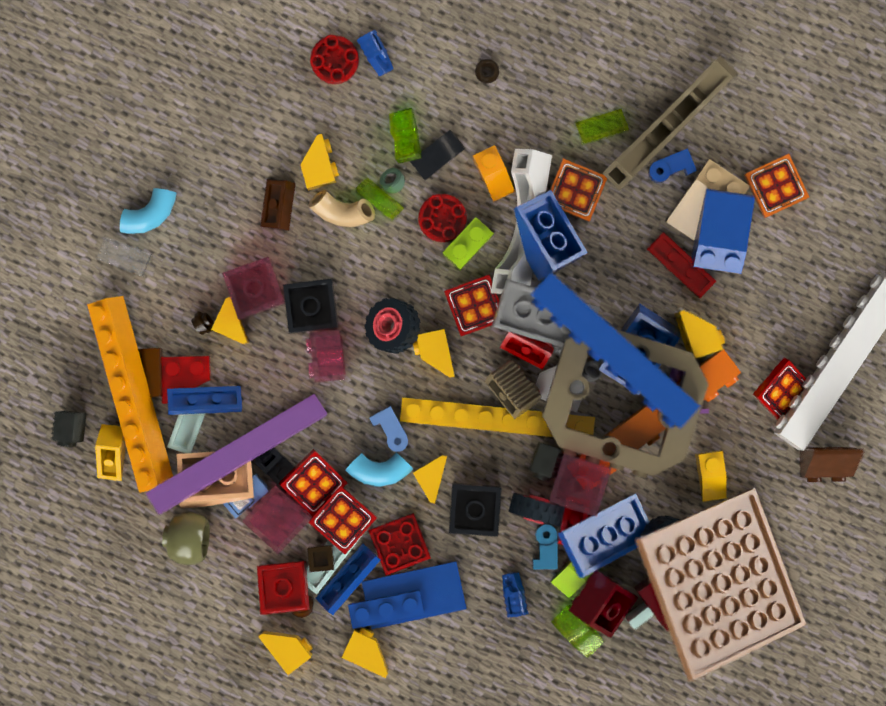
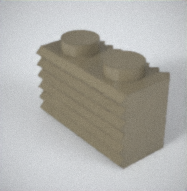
M512 359L490 373L485 380V383L514 419L534 407L541 399L538 387L534 383L529 382L523 368L519 364H515Z

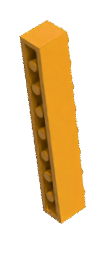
M124 297L105 298L87 304L137 487L139 493L151 490L172 478L173 473L150 396Z

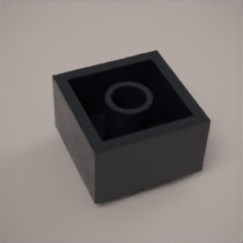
M332 279L283 284L289 334L339 328Z
M452 483L449 533L498 537L501 486Z

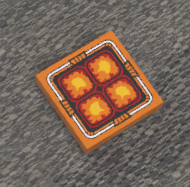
M790 154L744 174L764 218L809 198Z
M563 158L550 190L565 213L590 222L607 178L603 174Z

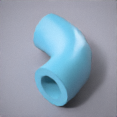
M153 188L151 199L144 208L139 210H123L120 219V232L127 234L145 233L159 227L170 215L177 193L170 190Z
M397 452L387 461L380 463L371 461L361 453L345 471L363 484L382 487L397 483L407 476L413 468Z

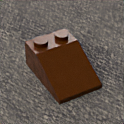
M853 447L805 448L804 451L800 450V477L807 478V482H822V477H831V482H845L846 477H854L863 457L864 449Z

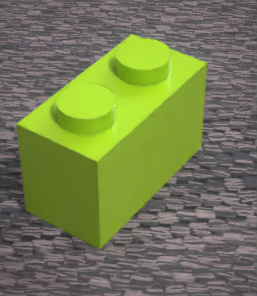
M475 217L444 250L443 255L461 271L490 240L494 233Z

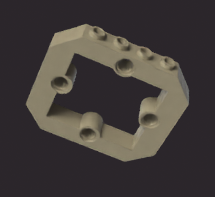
M616 330L635 348H643L645 357L649 361L682 370L683 374L679 388L702 407L709 384L693 353ZM570 337L565 339L542 412V416L558 446L563 448L562 452L572 456L581 453L586 455V460L598 464L600 460L610 462L609 467L623 471L624 467L633 469L632 474L647 478L648 474L655 476L685 460L701 407L681 429L676 425L673 428L667 425L661 419L664 414L658 411V420L666 429L657 455L623 445L613 436L607 435L601 438L565 427L573 401L584 399L590 390L589 382L585 377L581 376L589 347L583 342L578 345ZM576 380H580L583 383V390L578 394H574L570 390L571 383ZM608 442H612L616 446L615 452L611 455L603 453V446Z

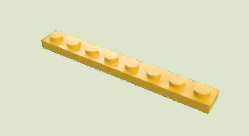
M402 397L400 422L553 437L541 411L528 410L514 419L507 409L502 407ZM569 414L565 427L594 435L595 417Z

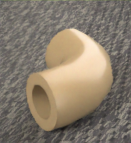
M327 190L317 193L308 205L323 220L341 227L360 226L373 221L375 218V210L368 200L360 199L354 203H344L331 196Z

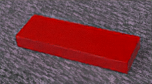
M662 232L646 249L699 299L716 282L703 268L693 267L692 258L665 232Z

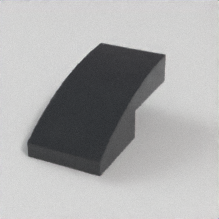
M449 130L410 162L422 178L427 180L466 148L452 130Z
M273 447L252 461L286 492L279 482L294 466Z

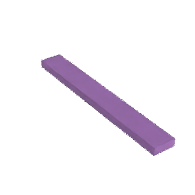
M313 394L146 492V496L158 515L326 417L327 412L316 395Z

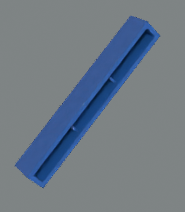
M551 272L530 294L534 298L531 301L532 304L541 312L544 309L548 310L552 314L549 318L559 328L563 325L571 331L568 334L571 339L578 345L581 342L589 347L587 353L597 362L600 359L606 362L608 366L605 369L615 378L620 375L627 382L624 386L634 395L639 392L644 396L645 399L642 402L653 412L657 408L664 415L661 419L671 428L676 425L681 429L701 407Z

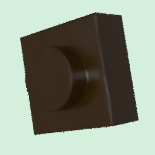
M332 545L307 548L310 572L335 569Z

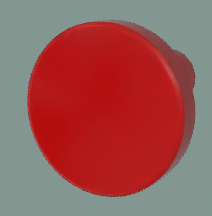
M327 35L314 46L311 52L310 63L315 75L320 80L328 84H341L351 79L356 73L359 65V56L356 47L347 38L338 35Z
M436 194L432 195L422 204L418 220L422 232L429 239L444 243L456 239L464 230L467 214L463 204L454 196Z

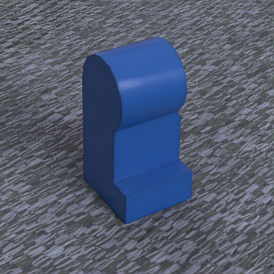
M687 148L654 162L649 168L648 175L653 182L663 183L669 176L684 170L685 175L688 176L695 173L697 169Z

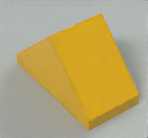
M228 297L225 299L211 330L241 344H248L249 341L232 297Z
M446 455L437 457L413 472L429 502L433 504L436 502L447 459Z

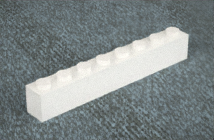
M886 273L876 275L869 285L871 287L870 291L858 300L856 304L857 310L853 315L851 314L846 318L843 323V331L832 339L829 344L831 349L817 361V369L814 374L806 378L802 385L805 389L801 395L793 397L789 403L791 408L786 416L782 415L776 422L775 427L777 429L774 434L795 449L805 450L885 331Z

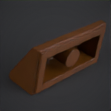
M267 179L260 227L289 231L296 183L286 180Z
M162 348L138 349L150 396H163Z

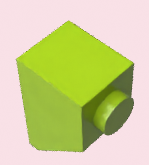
M569 559L552 579L551 583L570 598L586 583L587 579L594 572L579 578Z

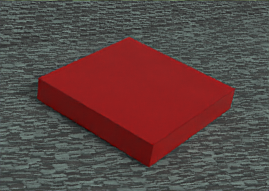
M306 561L257 566L260 615L310 610Z

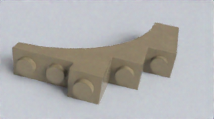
M719 56L602 174L620 191L737 75V72Z

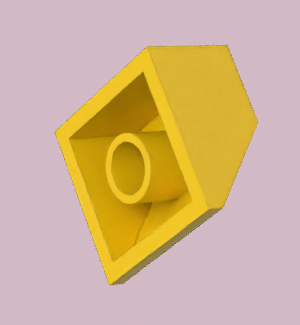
M685 310L674 314L686 351L693 353L695 359L723 350L722 344H725L722 331L717 330L715 325Z

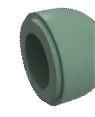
M390 168L381 175L380 185L389 193H397L405 185L404 175L399 169ZM388 174H396V178L392 183L387 184L385 182Z

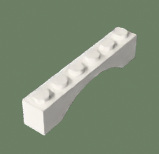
M515 149L511 174L515 183L517 206L546 192L552 155L533 149ZM517 220L510 246L502 261L495 268L491 293L501 295L506 279L531 285L533 270L526 260Z

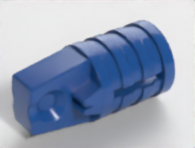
M376 30L357 39L361 50H363L364 55L367 57V61L379 76H383L394 69L387 50L384 48Z
M519 572L502 575L507 618L529 614L525 590Z

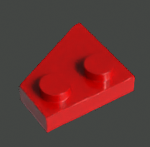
M210 356L161 357L162 404L168 403L167 389L197 388L211 380Z

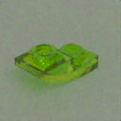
M408 108L389 113L390 134L394 138L395 160L400 164L420 159V141L413 109Z
M567 605L551 623L579 652L589 658L605 640L594 628L568 611L571 605Z

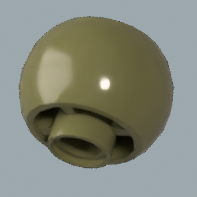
M183 512L175 515L171 519L169 526H165L163 530L162 545L164 548H167L168 557L182 565H195L204 561L210 539L209 521L204 516L193 512Z

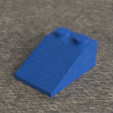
M706 189L691 254L693 267L742 274L755 196Z
M551 190L514 208L526 260L538 281L544 279L550 272L553 274L588 253Z
M640 303L621 330L672 347L680 340V329ZM636 348L640 353H642L645 356L643 348ZM602 361L598 370L624 386L627 381L620 375L615 378L605 369L608 364ZM650 361V362H652L657 368H659V367L661 366V364H659V363Z

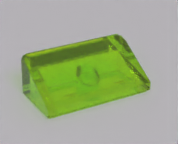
M622 109L575 122L582 146L629 131Z
M366 178L356 187L358 194L368 200L391 221H394L404 209L402 205L369 178Z

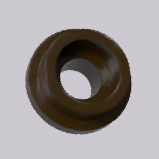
M484 59L477 64L475 75L480 82L490 84L498 78L499 67L493 60ZM486 67L492 71L489 76H485L482 72Z
M200 311L195 313V317L191 322L197 332L201 335L212 332L213 330L211 329L214 324L212 318L207 313L203 314Z

